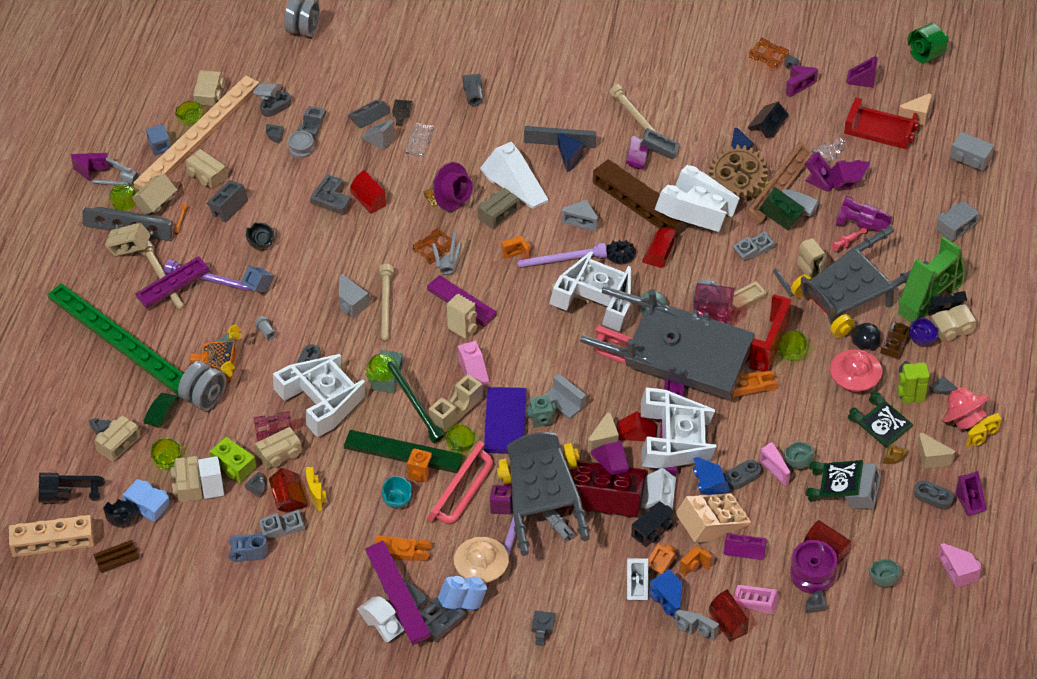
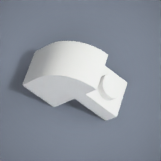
M372 597L357 608L367 625H374L385 642L391 641L404 631L394 615L396 611L382 597Z

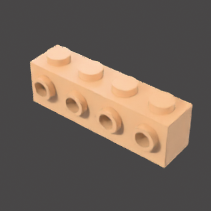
M81 515L72 518L10 525L9 546L12 556L18 557L94 547L91 516Z

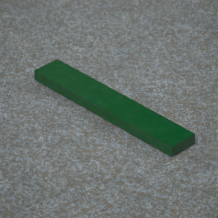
M355 430L349 431L344 443V449L402 462H408L413 449L430 452L432 457L428 467L458 473L463 461V454Z

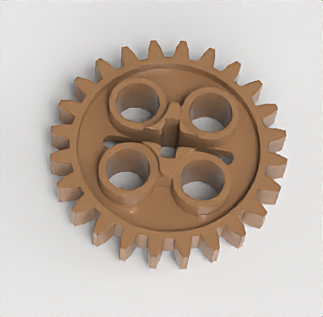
M737 145L736 149L729 146V151L723 148V154L717 152V158H712L713 164H709L710 170H708V174L713 180L739 198L743 196L745 200L748 194L754 197V191L760 192V187H764V181H767L768 169H766L767 162H764V157H759V151L753 153V148L747 150L746 145H744L740 149L739 145Z

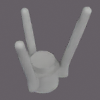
M106 157V161L110 162L111 166L121 171L120 179H122V182L92 180L93 183L128 187L129 184L134 186L133 182L138 178L139 173Z
M453 231L450 255L443 256L441 260L436 244L432 243L436 268H440V272L446 275L453 274L456 271V263L461 243L458 242L455 250L456 231Z

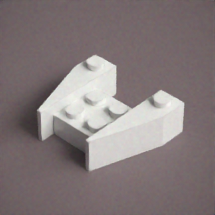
M686 165L680 172L676 186L667 185L661 191L655 210L671 218L719 232L725 216L733 217L740 198L705 173L699 171L698 168Z
M590 251L559 276L553 288L549 304L567 311L575 294L608 306L602 325L620 332L626 320L630 302L603 294L602 288L606 286L630 294L631 267L628 266L626 271L622 272L592 260L593 252Z
M340 354L292 364L273 373V389L284 401L304 391L316 404L306 410V425L317 437L334 429L365 397V381L361 380L354 384L341 370Z
M645 388L641 398V417L662 419L663 438H646L642 447V467L661 469L695 463L693 459L695 457L707 461L711 460L716 445L705 443V425L710 424L715 409L667 390Z

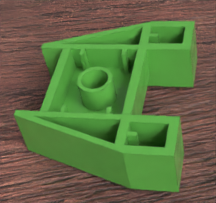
M942 237L939 253L929 264H924L918 259L915 260L898 302V314L911 323L918 318H925L928 315L932 297H937L944 290L952 294L963 285L966 271L960 247Z

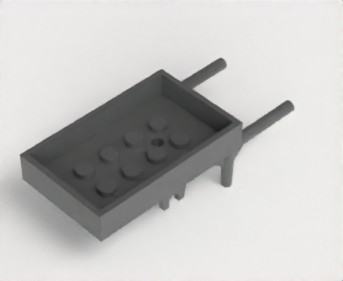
M603 286V294L646 307L633 339L627 341L628 347L622 348L585 335L581 336V343L625 356L626 366L731 400L751 352V344L755 338L754 332L713 320L707 313L700 315L698 310L695 309L691 313L663 304L657 300L654 289L649 290V298H641Z

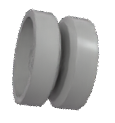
M289 0L284 21L286 32L297 34L300 31L301 35L312 37L317 29L320 16L319 1Z
M196 361L183 374L178 387V395L181 399L192 403L202 411H208L222 396L226 386V376L221 371L215 368L212 369L208 364Z

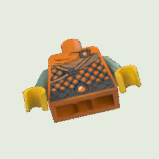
M234 324L221 339L203 344L201 354L191 353L190 364L202 361L212 369L215 368L224 373L226 381H231L236 359L234 338L236 340L241 338L239 333L241 329Z

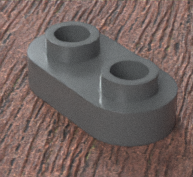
M747 460L728 470L725 474L730 489H740L758 479L761 473V466L754 460Z
M919 481L914 488V496L918 500L937 508L947 509L953 503L954 496L950 490L929 481Z

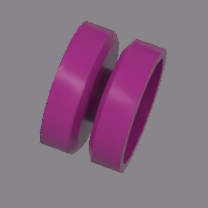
M807 540L800 543L792 554L790 576L793 584L801 591L810 594L819 590H823V592L828 590L833 585L836 575L837 554L834 549L827 543L818 540Z

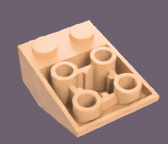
M732 493L686 496L675 513L695 543L713 541L727 533L734 532L751 524L750 519Z

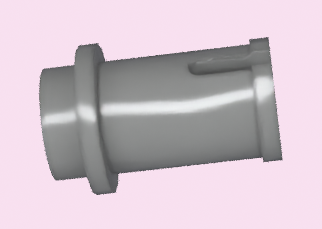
M261 316L256 319L255 326L262 332L266 340H272L277 333L269 324V319Z

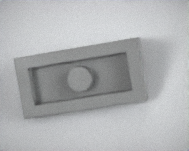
M559 373L553 377V388L543 396L549 395L550 402L555 404V409L566 418L572 419L586 408V394Z

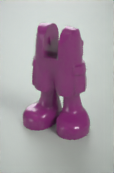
M845 196L836 225L842 226L847 220L857 221V227L879 232L880 229L889 227L892 216L886 213V211L878 210V208L866 203L861 205L855 202L853 198Z

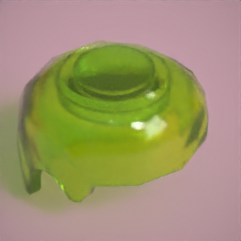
M187 101L176 107L175 115L181 123L191 125L201 118L202 107L199 102Z
M124 183L118 184L111 189L109 199L115 209L126 211L137 205L132 199L136 194L133 186Z
M789 331L781 336V343L778 344L780 356L789 361L802 358L808 348L804 334L799 331Z
M385 354L372 356L365 368L366 376L370 381L380 380L381 383L392 379L394 376L387 364L389 361L395 363L394 359Z
M455 424L447 430L446 444L454 452L465 453L476 442L475 433L463 424Z
M170 438L158 439L151 448L153 464L159 469L165 470L175 467L174 460L181 458L180 445Z

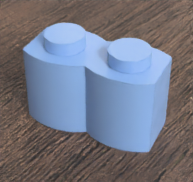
M136 479L122 495L123 501L133 503L136 512L151 521H156L170 506L169 496L164 490L153 488L149 482Z
M451 576L445 578L438 599L443 607L449 609H479L487 587L479 577L474 576L464 579L460 576Z

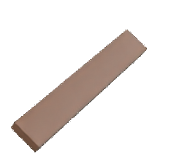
M802 142L795 146L745 211L757 224H760L767 216L758 209L774 187L780 191L787 189L805 166L804 163L813 154Z

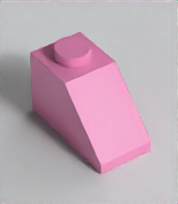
M472 341L459 345L458 361L464 375L469 374L481 382L482 385L488 384L489 379L477 342Z
M945 543L940 544L938 557L956 588L979 580L980 572L982 571L981 564L978 560H975L972 553Z

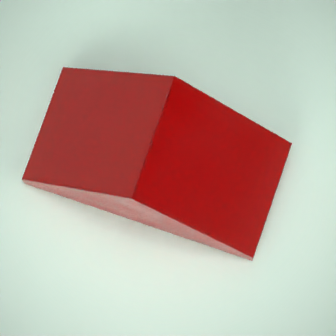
M638 411L617 421L618 440L645 442L647 437L655 438L656 424L648 418L641 417V413Z

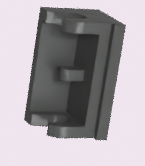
M229 180L207 204L214 217H217L219 213L221 220L227 222L248 201V197L243 184Z

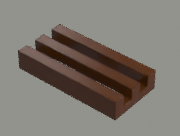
M132 540L93 554L101 573L139 559V554Z

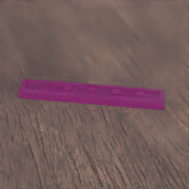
M382 540L365 548L412 646L431 637L384 541Z

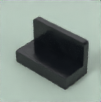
M779 101L766 105L750 123L748 129L759 128L766 138L772 137L787 118L788 113Z

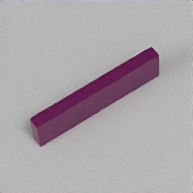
M198 256L135 293L136 298L147 309L210 272L209 267Z
M440 275L427 285L429 292L446 303L456 294L463 295L472 303L475 302L476 322L483 327L497 316L495 310Z

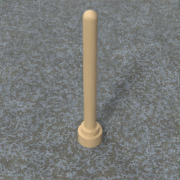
M619 84L614 85L609 90V95L614 100L620 101L645 130L649 128L655 131L625 97L624 89Z
M147 241L145 250H140L139 252L142 256L148 258L161 279L166 274L154 255V246L150 241ZM177 292L171 294L170 297L178 309H182L184 305Z
M382 264L379 266V276L382 279L381 339L387 341L389 338L390 280L394 276V267L390 264Z

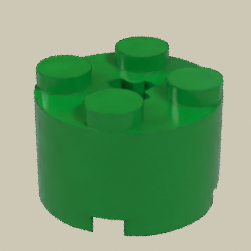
M934 22L915 29L909 33L907 38V44L912 49L910 53L919 63H927L943 56L949 41L948 35L943 33L941 28Z

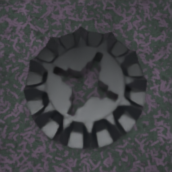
M619 239L617 242L612 240L611 244L607 245V258L614 263L625 264L633 260L636 249L633 243H628L627 240L621 241Z

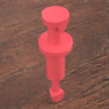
M861 228L857 233L853 232L846 237L840 236L839 242L831 244L832 249L838 251L840 247L847 248L850 242L857 239L858 235L866 233L867 229Z

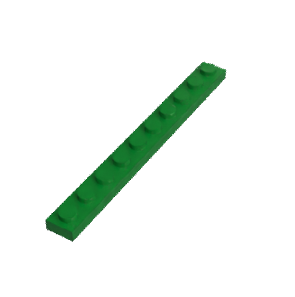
M62 283L48 293L49 300L178 395L179 383L183 376L181 371Z

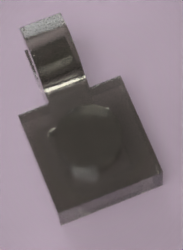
M395 99L392 116L396 119V126H403L404 118H410L413 101Z

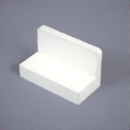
M663 468L647 475L644 481L641 508L646 510L661 501L664 505H668L673 509L676 477Z

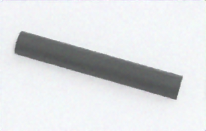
M775 268L773 270L774 274L791 297L794 294L791 292L790 286L780 271Z

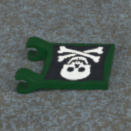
M875 390L870 394L869 402L876 405V407L864 417L857 408L853 407L849 410L848 419L860 425L887 448L889 444L891 445L911 429L913 424L888 404L881 394Z
M863 460L832 463L813 461L810 463L809 468L812 470L813 475L823 473L820 489H806L805 495L808 496L810 502L817 501L820 498L859 495Z

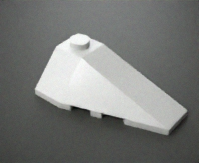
M512 142L497 147L480 167L482 173L491 183H497L502 189L505 187L516 195L519 201L534 209L548 203L547 196L522 154Z

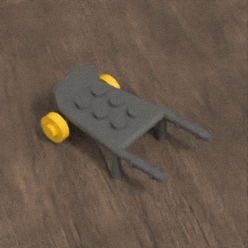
M891 226L880 229L879 233L870 238H865L864 242L849 250L814 278L804 274L798 277L791 286V292L797 298L804 297L807 299L809 295L828 315L831 325L830 332L836 338L844 337L854 326V320L848 314L843 315L844 312L885 293V305L892 307L894 289L903 283H907L911 270L901 273L900 277L890 282L861 253L867 248H872L873 244L878 241L887 239L888 235L894 232Z
M538 432L522 436L507 445L511 465H508L507 458L499 460L500 467L497 468L499 479H503L504 485L512 484L514 531L517 533L519 541L517 547L523 556L529 554L528 547L530 545L526 539L527 531L522 518L527 515L574 504V517L578 522L577 532L580 534L582 541L589 540L588 532L590 529L586 525V511L583 509L581 498L569 468H578L576 462L580 460L577 448L573 449L571 442L564 444L565 452L562 453L556 433Z

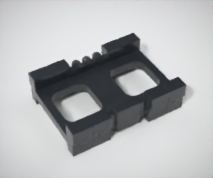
M956 292L953 294L954 296L948 295L944 298L943 295L932 297V304L929 306L928 315L931 316L940 311L950 310L956 306L963 305L964 301L968 300L966 292Z

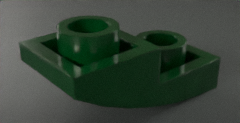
M160 393L148 409L143 420L144 424L152 425L153 427L164 425L170 419V410L179 403V396Z

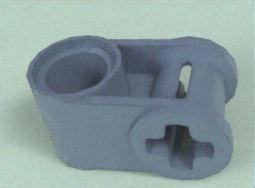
M262 534L233 535L229 538V544L231 545L229 559L231 561L263 560L268 556L269 551L266 538Z

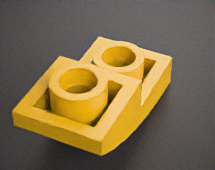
M999 413L981 420L968 432L967 448L981 445L985 442L987 434H994L999 431L1002 420Z
M306 467L310 498L317 510L322 511L323 503H326V491H322V484L319 483L318 475L314 474V467Z

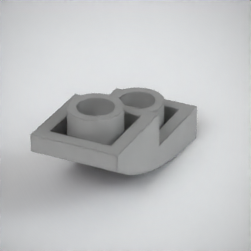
M262 82L255 88L254 94L259 95V99L270 100V97H276V91H281L282 84Z
M787 189L782 190L783 193L805 208L800 215L811 216L819 204L818 200L808 195Z
M765 231L752 239L746 237L733 245V249L743 260L754 258L776 247L774 241Z
M299 509L283 516L275 513L259 520L262 534L265 538L285 536L306 529Z
M678 610L675 613V625L681 631H686L692 635L697 630L702 636L708 637L712 641L718 636L719 624L689 611Z

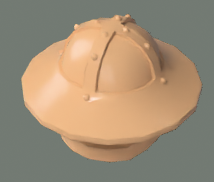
M474 537L466 540L457 548L454 554V566L458 574L464 579L475 576L481 578L484 583H488L504 574L509 565V556L504 545L489 537Z

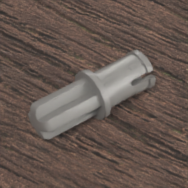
M554 509L542 512L552 525L551 528L556 530L565 542L569 541L568 536L570 539L574 537L575 533L565 523V519L560 517Z

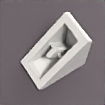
M218 456L199 459L204 499L224 496Z
M627 558V600H648V558Z

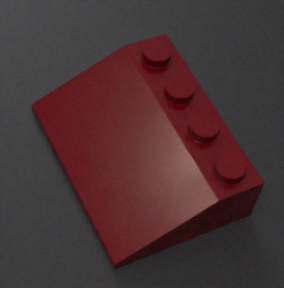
M579 460L576 461L578 468H569L585 511L622 514L625 517L638 516L646 469L629 467L628 472L611 475L600 463ZM574 504L565 506L564 508L573 509Z

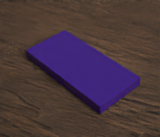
M487 387L484 451L486 453L508 454L507 445L524 436L526 388Z

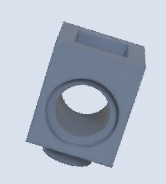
M163 124L146 129L148 143L154 156L165 153L171 147L169 136Z
M248 266L241 283L255 292H267L274 275L261 267Z

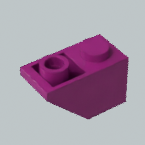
M841 160L836 162V165L830 169L835 190L852 189L861 180L870 166V162L861 160L853 162Z

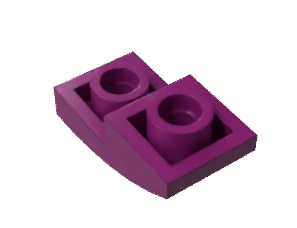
M632 136L630 140L626 164L633 168L639 167L643 169L648 147L641 145L642 139Z

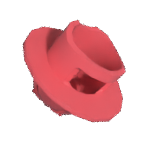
M854 349L843 351L836 355L831 361L830 373L832 379L839 386L857 393L877 385L881 380L882 367L874 355L866 351Z
M957 388L948 397L947 412L941 421L944 423L954 420L960 431L963 428L968 429L987 416L981 405L988 400L989 395H976L966 388Z

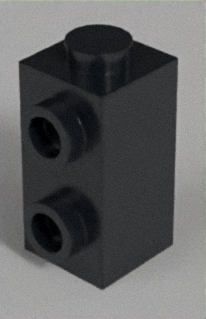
M661 501L657 502L632 524L631 536L645 547L657 542L660 535L673 527L674 511L670 506L664 505Z

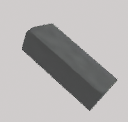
M376 99L351 112L348 117L359 128H363L388 115L389 111L384 101Z

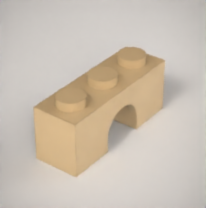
M469 374L455 385L454 395L449 401L441 397L428 409L429 417L434 425L442 428L444 433L483 399L482 383Z

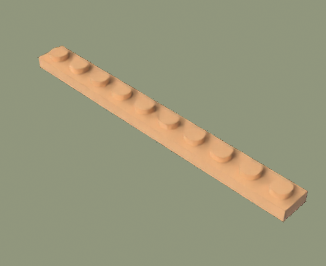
M244 76L133 182L134 187L141 190L155 176L161 173H165L168 176L254 94V90L260 82Z

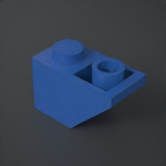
M699 457L693 458L695 462L693 471L696 478L700 480L697 485L701 494L714 495L731 492L727 476L720 465Z
M669 569L650 581L649 594L655 602H658L663 607L667 615H671L675 619V613L680 610L682 582Z

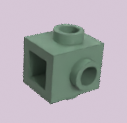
M549 395L529 398L530 406L527 407V415L532 420L533 428L553 425V414H556L554 402H550Z

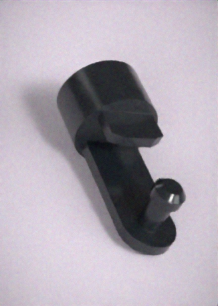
M39 472L38 503H58V500H69L70 489L58 487H91L89 499L97 501L100 499L99 487L105 484V479L101 476H74Z

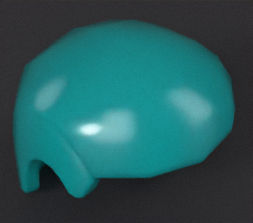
M389 477L384 482L381 491L383 502L387 506L396 509L405 507L410 502L412 496L411 484L403 477Z

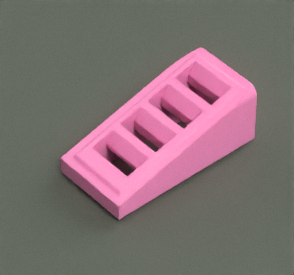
M771 442L761 448L760 462L782 484L787 486L789 484L790 471L777 448Z
M737 585L732 603L774 615L779 603V595L775 589ZM743 593H746L745 599H742Z

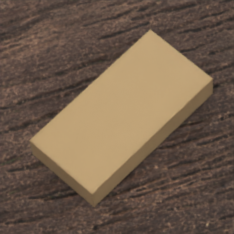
M755 281L727 295L725 301L737 313L766 298L767 292Z

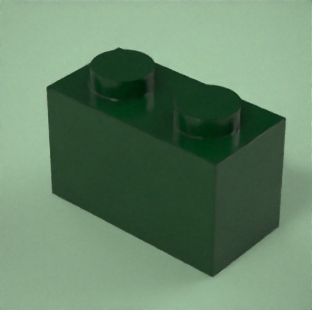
M774 187L758 210L789 231L805 208Z

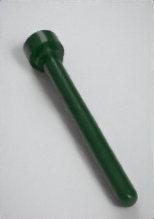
M389 361L387 364L388 368L428 428L429 439L432 443L441 440L446 434L442 428L434 425L393 361Z

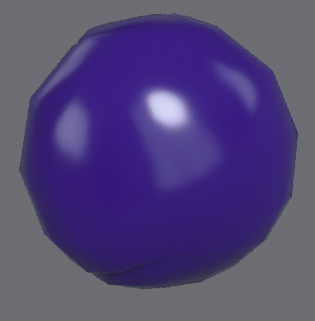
M918 318L910 325L909 335L912 341L919 346H929L939 337L937 336L938 328L926 318Z

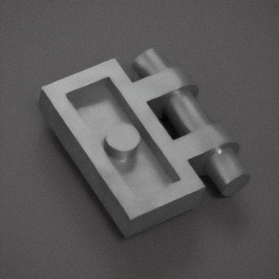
M433 598L429 602L430 604L426 608L420 609L419 612L431 634V638L437 642L466 617V612L461 608H445L438 598Z

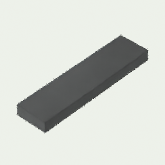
M525 126L524 143L558 145V134L561 133L583 142V147L596 148V131Z

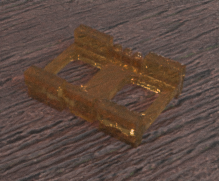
M762 37L754 48L749 51V58L756 61L760 59L761 62L767 63V66L775 70L778 69V65L783 59L789 55L788 49L773 45V43L770 44L769 40ZM759 46L767 48L764 53L756 51ZM776 52L782 55L779 60L771 58L773 53Z
M438 227L428 237L413 244V251L421 254L427 259L428 264L431 265L436 261L434 252L425 254L420 249L425 246L432 248V243H435L438 254L441 256L445 251L447 253L450 251L452 239ZM439 236H443L448 241L440 245L434 240Z

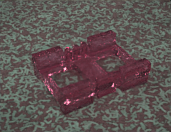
M290 411L278 413V416L274 415L268 418L265 416L253 417L257 442L288 427L292 429ZM279 423H289V426L278 429L277 425ZM269 426L270 430L258 431V428Z

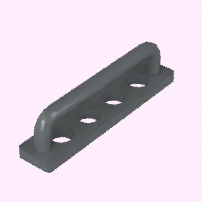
M85 207L82 211L83 226L111 231L132 225V222L142 223L149 231L150 238L170 241L172 238V222L167 218L105 207ZM97 216H102L105 219V223L99 222ZM114 219L121 220L123 226L116 225ZM149 225L156 226L158 232L151 231Z

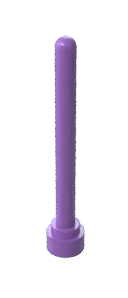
M168 259L164 272L169 274L181 266L176 261ZM210 273L199 278L246 291L251 290L243 285L241 281Z

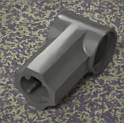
M462 75L463 89L466 91L468 104L472 105V107L479 106L483 103L481 75Z

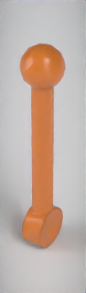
M187 204L181 205L182 211L174 233L179 234L184 213L188 209Z

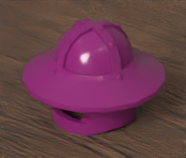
M450 162L439 169L435 180H433L434 198L437 205L443 210L453 211L458 209L472 194V181L466 169L460 163Z

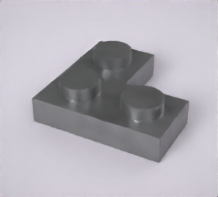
M327 174L310 197V203L343 214L351 203V197L338 193L344 185L343 179Z

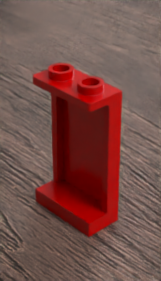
M855 97L845 122L844 134L907 150L909 143H913L915 136L913 132L917 131L919 127L918 113H914L912 119L862 107V99Z
M775 294L772 296L770 322H773L766 341L753 339L750 369L760 372H768L789 325L791 299Z

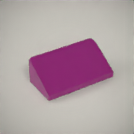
M727 533L724 555L764 560L767 539Z

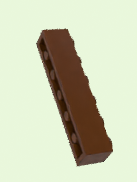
M607 159L593 170V183L658 229L676 230V238L689 227L688 222L671 218L655 210L660 194L652 190L644 182L636 179L631 173L620 168L618 164Z

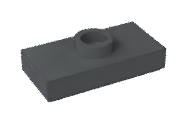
M649 128L645 130L641 145L671 159L675 157L679 145L678 142Z

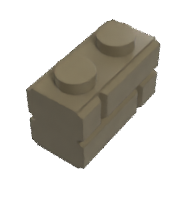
M505 187L499 192L495 191L491 198L487 201H482L478 205V219L486 223L491 229H494L519 210V198L513 193L511 194Z

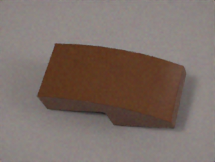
M894 322L888 331V336L881 347L880 353L899 359L910 336V327L903 323Z

